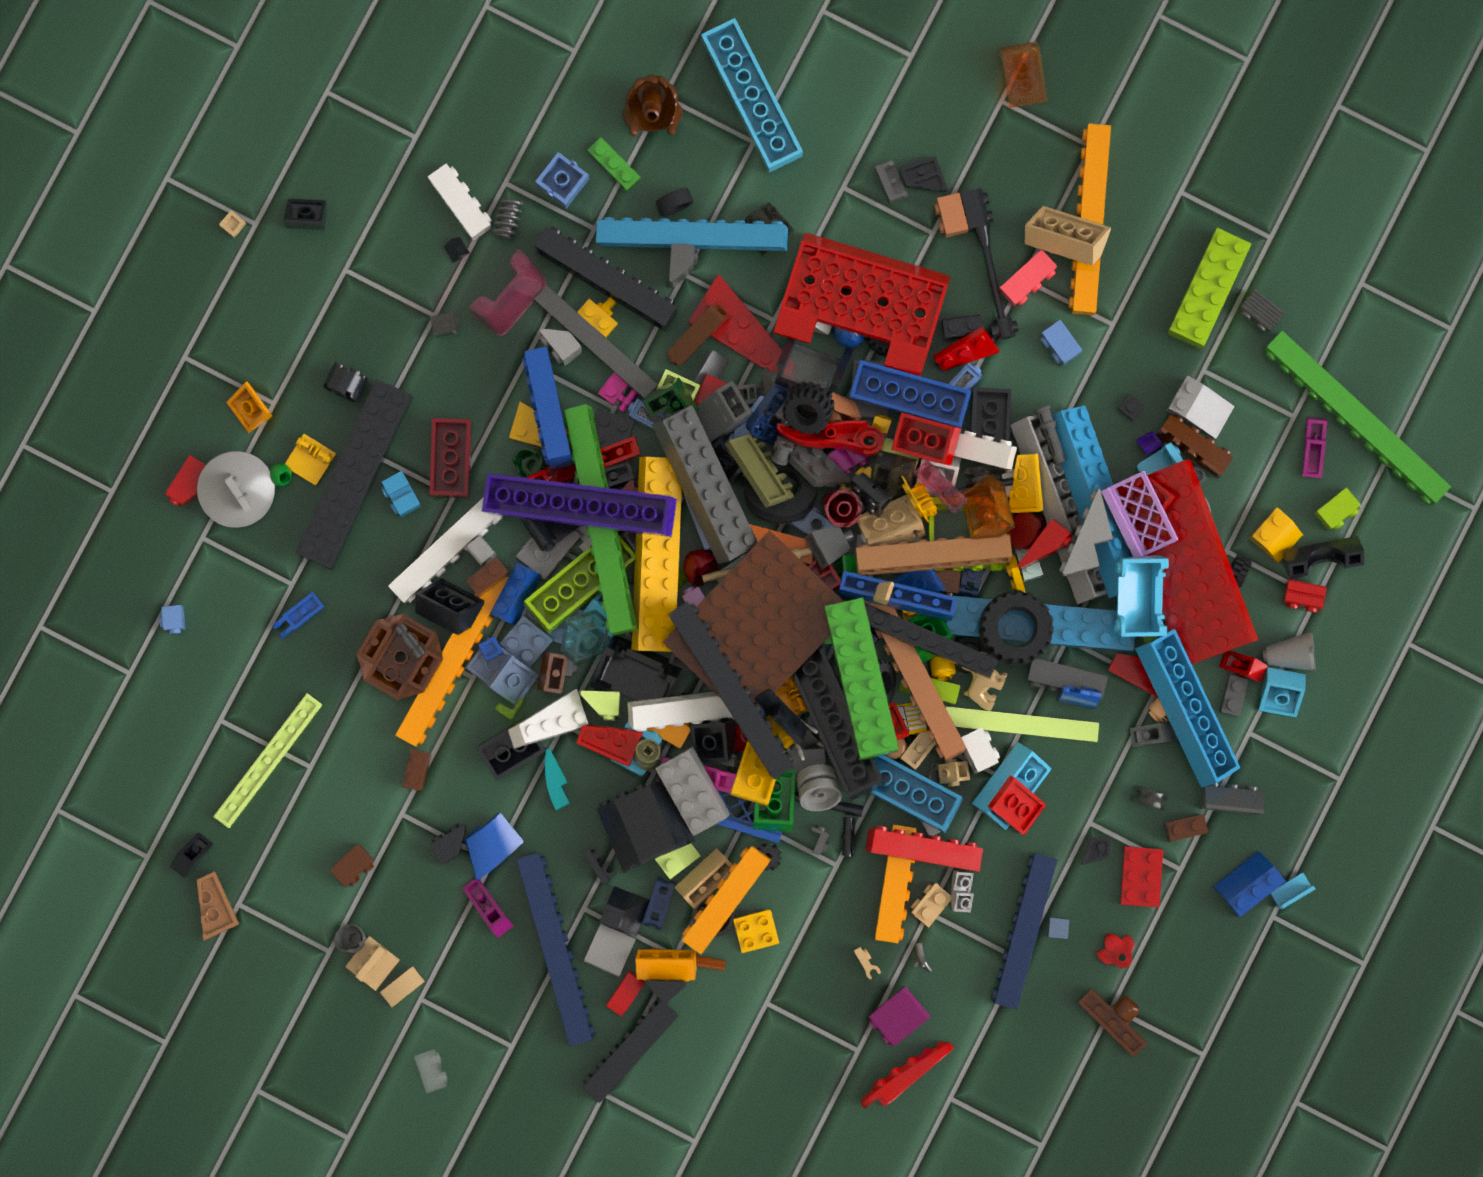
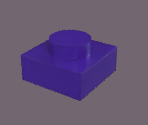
M1153 431L1136 439L1138 446L1145 455L1162 447L1161 440Z

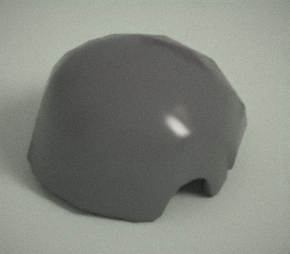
M356 924L344 925L341 930L336 931L334 937L336 947L342 952L350 954L358 952L366 942L364 930Z

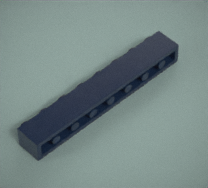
M1033 853V857L1029 856L1027 862L1029 872L1028 875H1024L1022 881L1024 891L1023 894L1019 893L1017 905L1020 906L1018 913L1014 912L1012 924H1014L1013 932L1009 931L1006 941L1009 943L1008 950L1003 952L1001 960L1004 961L1003 969L999 968L996 980H999L998 988L994 987L991 997L994 999L995 1004L1018 1010L1058 859Z

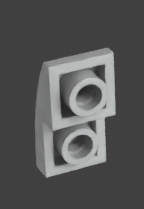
M953 870L951 886L952 911L971 913L974 894L971 892L973 872Z

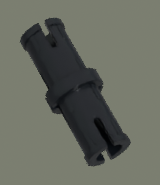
M843 817V834H841V838H843L842 856H854L856 817Z

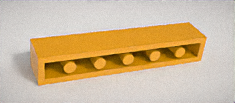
M892 825L891 832H894V829L904 830L905 835H912V832L916 833V828ZM887 856L874 940L898 943L899 940L903 939L904 929L901 928V923L906 920L907 909H904L905 901H909L910 890H907L908 882H912L913 871H910L911 863H915L914 860Z
M751 846L750 849L747 847L740 855L742 860L739 864H733L728 871L731 875L727 880L722 879L717 886L719 889L715 896L711 894L705 902L708 906L704 911L700 909L694 917L696 920L692 927L689 925L682 934L685 936L682 941L700 955L705 951L771 861L769 857L754 846Z

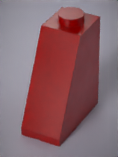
M189 455L165 493L169 497V502L176 506L179 503L185 506L198 497L197 483L199 475L205 466L204 463Z

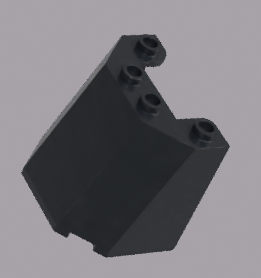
M661 778L653 780L651 785L646 786L644 783L635 787V791L630 794L627 791L616 795V800L612 802L610 799L604 801L597 808L624 873L688 844L695 843L691 831Z

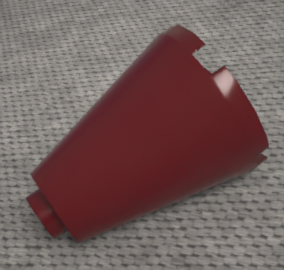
M841 489L827 493L821 499V506L826 518L836 527H850L861 517L862 502L853 491Z

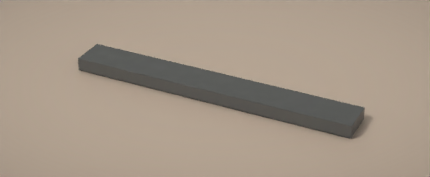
M548 286L534 298L536 303L642 398H645L647 394L657 388V383Z

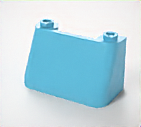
M1161 555L1120 558L1116 562L1115 572L1118 574L1117 620L1114 621V630L1118 632L1119 636H1167V626H1163L1161 619H1165V615L1162 614L1163 577H1166V573L1162 571L1168 568V558Z

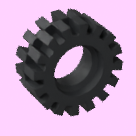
M1237 554L1231 564V568L1240 589L1248 575L1252 560Z

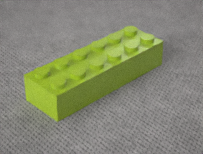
M1219 228L1214 231L1167 334L1199 349L1205 346L1251 247V243Z
M619 536L625 570H628L635 564V553ZM590 547L524 601V606L548 634L600 593L598 589V583H600L599 576L596 575L594 570L596 561L595 557L591 554Z

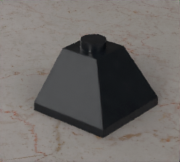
M614 886L600 923L637 936L650 900Z

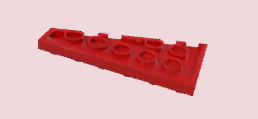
M718 274L688 323L693 325L712 304L717 303L730 317L711 337L763 370L765 367H768L769 372L772 369L778 372L779 368L776 367L782 349ZM790 359L783 373L787 377L790 376L795 368Z

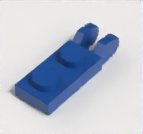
M311 592L284 613L283 617L275 622L272 627L274 630L278 629L286 621L290 624V627L279 635L283 639L293 630H297L324 609L325 606L315 593Z

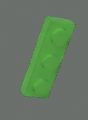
M601 137L587 150L626 191L631 189L641 179Z

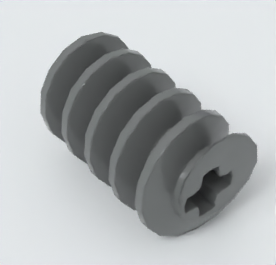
M513 199L501 200L499 204L502 207L498 208L500 214L496 215V219L499 222L494 223L497 229H493L492 234L501 239L514 241L510 235H516L512 228L518 227L514 221L520 220L516 213H522L518 206H524V203Z

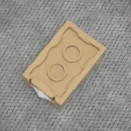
M908 495L891 501L879 518L875 514L871 515L866 512L856 522L862 542L870 545V547L878 546L881 543L896 545L902 541L911 542L926 535L922 520Z

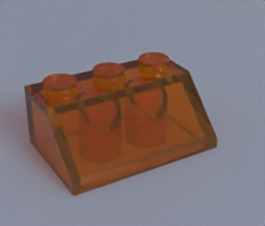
M990 474L961 494L972 539L1001 537L1015 527L1005 486Z

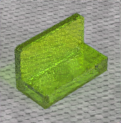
M520 698L513 710L498 703L495 710L514 721L524 706L525 701Z

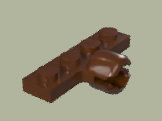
M1091 988L1078 1001L1133 1057L1147 1045V1042L1130 1026V1021L1139 1014V1007L1129 997L1122 996L1114 1005H1109Z

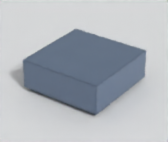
M1049 918L1048 937L1068 939L1069 919Z

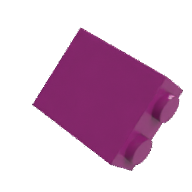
M903 986L868 1017L871 1019L869 1024L874 1030L879 1029L884 1034L881 1038L888 1046L892 1044L895 1047L931 1016L910 991Z

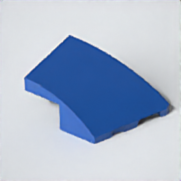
M1064 684L1056 700L1095 710L1101 697V690L1086 686L1077 688Z
M496 813L485 826H477L465 838L476 880L481 879L524 842L501 813Z

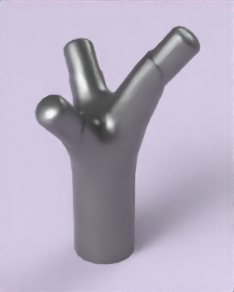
M923 943L915 944L917 958L913 967L916 968L920 963L922 968L925 967L929 972H932L925 958Z

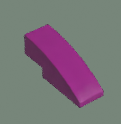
M1306 416L1302 477L1322 478L1326 447V418Z

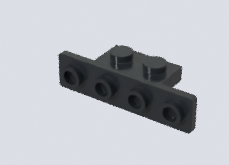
M770 688L756 696L755 700L804 750L819 743L820 739Z

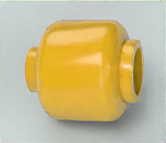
M938 656L930 659L932 677L941 681L952 679V676L956 673L954 663Z

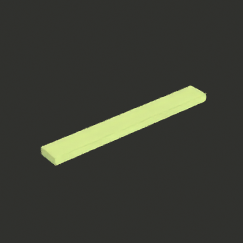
M306 693L213 816L227 828L232 826L322 707L320 702Z
M946 707L955 727L983 728V730L1090 742L1098 741L1099 723Z

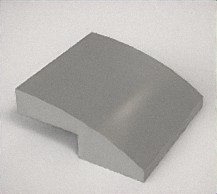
M600 923L584 962L619 977L636 939Z

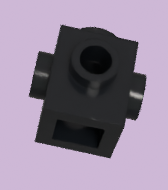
M763 843L757 848L763 854L770 853L772 855L771 861L765 868L766 871L768 869L773 871L781 864L779 860L781 859L780 854L782 852L775 844L773 846L770 844L766 846Z

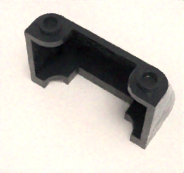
M613 636L604 650L590 687L594 688L595 691L604 692L612 689L636 701L670 697L682 668L669 663V658L653 651L631 650V641Z

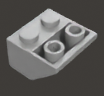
M541 329L539 331L541 335L539 337L540 342L544 347L547 346V349L550 348L552 350V357L558 364L562 363L566 366L583 353L581 345L569 331Z

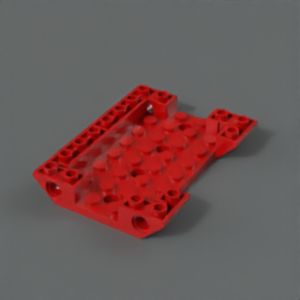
M805 232L779 311L774 334L810 344L816 323H824L890 343L884 366L921 376L950 276ZM810 277L814 280V283L811 285L806 284L804 279ZM847 288L851 291V294L845 296L841 293V290ZM880 299H884L887 301L888 305L882 307L878 304L877 301ZM920 310L925 316L918 318L914 312Z

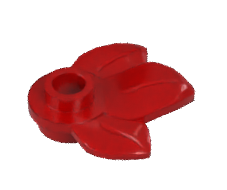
M1106 934L1104 940L1105 949L1096 953L1098 958L1106 965L1115 964L1119 968L1130 966L1132 963L1131 953L1134 949L1132 938L1126 935L1120 939L1114 934ZM1121 955L1126 956V960L1120 961L1119 957Z

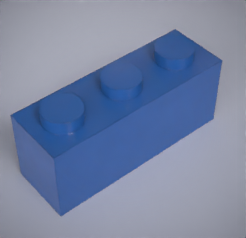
M516 562L490 614L515 626L525 608L524 601L532 595L541 574Z

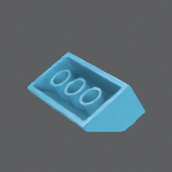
M1017 742L972 804L1006 830L1009 824L988 807L999 789L1011 775L1034 793L1052 768L1032 750Z

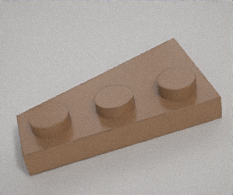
M214 871L197 879L203 941L239 925V922L216 872Z

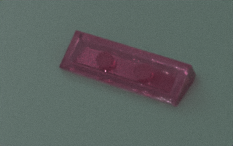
M928 460L914 472V475L954 515L968 501Z

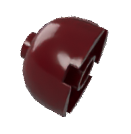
M697 549L690 551L686 555L683 564L684 576L691 585L694 586L695 584L699 587L705 584L702 575L712 573L715 569L718 571L721 563H717L713 552L710 550Z

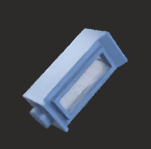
M967 363L950 381L949 385L970 390L981 379V370L975 364Z
M638 398L636 402L632 401L627 410L630 419L653 431L652 424L669 416L662 412L652 418L643 402Z

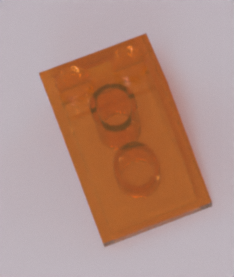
M1038 42L1000 48L1009 107L1013 108L1047 102Z

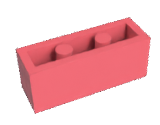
M1041 249L1005 282L999 291L1013 307L1017 304L1021 306L1028 300L1027 295L1031 291L1035 293L1042 287L1040 283L1044 279L1050 280L1056 274L1054 270L1057 265Z

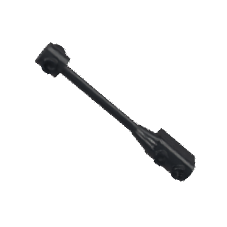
M982 189L961 192L960 197L969 228L968 232L975 231L983 250L998 319L993 321V324H990L992 339L997 338L1000 341L1016 336L1015 332H1019L1017 321H1012V317H1005L990 251V222H994L992 211H987L986 204H989L988 193H983Z

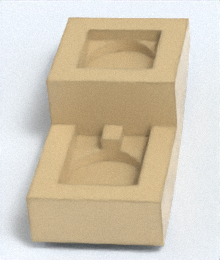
M411 967L380 993L389 1005L394 1007L425 981L416 969Z

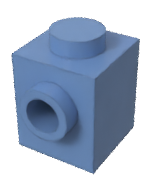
M183 606L161 607L162 616H159V622L163 630L169 631V634L181 633L180 630H186Z

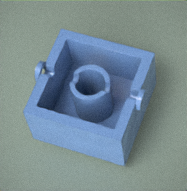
M558 152L535 181L537 188L567 209L588 182L589 174L579 168L575 161L568 160Z

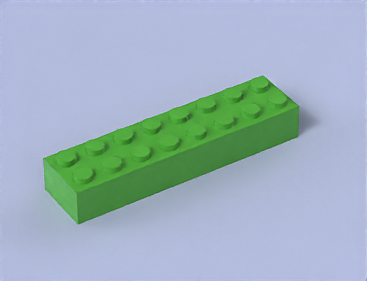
M859 598L825 606V616L859 760L898 752L899 748L864 600Z

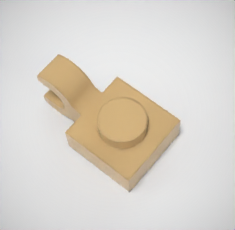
M861 947L853 950L864 968L867 978L872 979L870 975L872 969H875L878 974L881 973L877 966L870 964L869 959H871V956L866 948L862 950Z

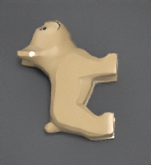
M994 670L991 679L971 671L973 679L968 691H965L964 695L969 696L981 708L991 711L997 695L989 694L987 690L990 687L1001 690L1007 673H999Z

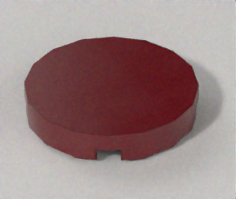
M1023 512L1017 514L1010 521L1006 530V535H1010L1011 546L1017 550L1030 549L1041 534L1039 532L1041 523L1031 513Z

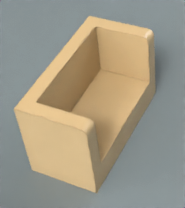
M927 732L919 733L900 757V760L915 771L936 744L935 740L931 741Z

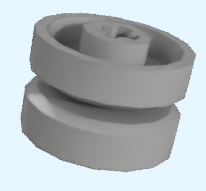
M816 764L804 768L797 774L796 785L799 792V800L801 806L806 810H828L841 801L842 793L838 775L832 766Z

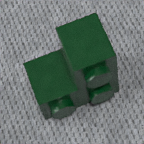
M679 377L647 394L642 401L652 418L666 410H669L672 414L691 405L696 413L699 410Z

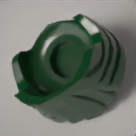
M539 447L524 448L513 455L512 462L515 464L516 471L521 476L533 475L542 471L547 466L545 465L542 449Z

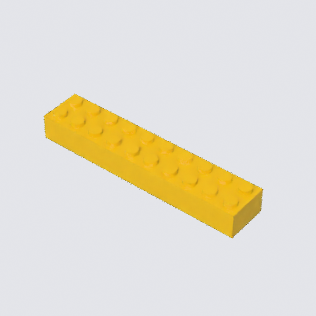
M639 457L638 492L671 496L677 499L672 537L636 533L633 608L638 630L632 631L631 650L672 652L662 642L676 629L668 614L677 608L682 488L668 458Z

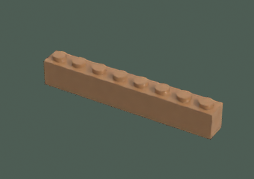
M996 533L993 536L987 537L985 535H976L974 538L960 536L953 540L939 538L930 542L928 540H919L916 543L902 541L896 545L881 543L873 547L861 545L855 550L857 574L864 576L1011 563L1012 560L1010 535H1004V533Z

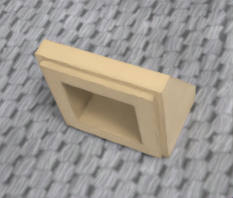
M893 582L879 583L873 600L884 605L888 604L894 587Z

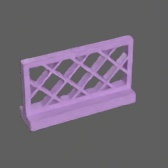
M1145 470L1101 491L1133 557L1145 556L1179 540ZM1142 477L1145 483L1143 490L1133 486L1135 479ZM1124 486L1129 488L1127 497L1119 495L1117 487ZM1132 490L1142 493L1139 502L1129 499ZM1144 495L1152 497V507L1142 504ZM1128 502L1137 505L1135 515L1128 513L1126 509ZM1141 507L1150 510L1148 519L1138 516ZM1153 512L1161 515L1162 520L1160 524L1150 521ZM1136 520L1146 523L1144 532L1136 529ZM1149 524L1159 528L1156 537L1147 534ZM1161 530L1168 531L1172 539L1168 541L1160 539ZM1145 537L1155 540L1153 547L1148 550L1143 543Z

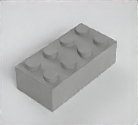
M693 747L655 768L693 836L719 823L730 815L728 808Z

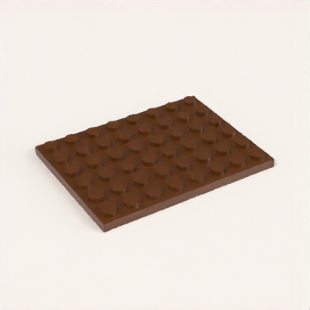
M769 530L699 603L697 609L700 613L697 616L700 621L705 620L710 628L707 632L711 637H716L721 645L718 647L721 654L726 653L731 661L728 665L732 670H737L742 678L739 680L742 687L747 686L752 694L749 698L755 703L757 702L755 700L756 696L768 688L776 693L830 636L824 608L825 606L844 601ZM675 629L662 643L719 696L678 630Z

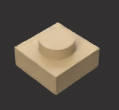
M231 210L220 222L219 226L235 238L247 223Z

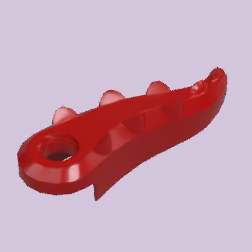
M867 421L828 423L823 431L820 430L817 434L813 432L812 435H808L807 432L801 434L799 430L794 431L792 428L781 423L776 425L777 431L784 438L804 447L843 449L852 451L853 454L859 453L872 456L879 453L884 445V435L881 430L868 425ZM867 437L874 439V443L870 446L863 442Z
M940 1041L937 1043V1047L933 1049L925 1048L918 1057H909L903 1066L892 1068L890 1075L885 1079L882 1078L875 1081L873 1089L861 1099L860 1105L865 1109L876 1099L883 1106L890 1104L954 1048L950 1042Z

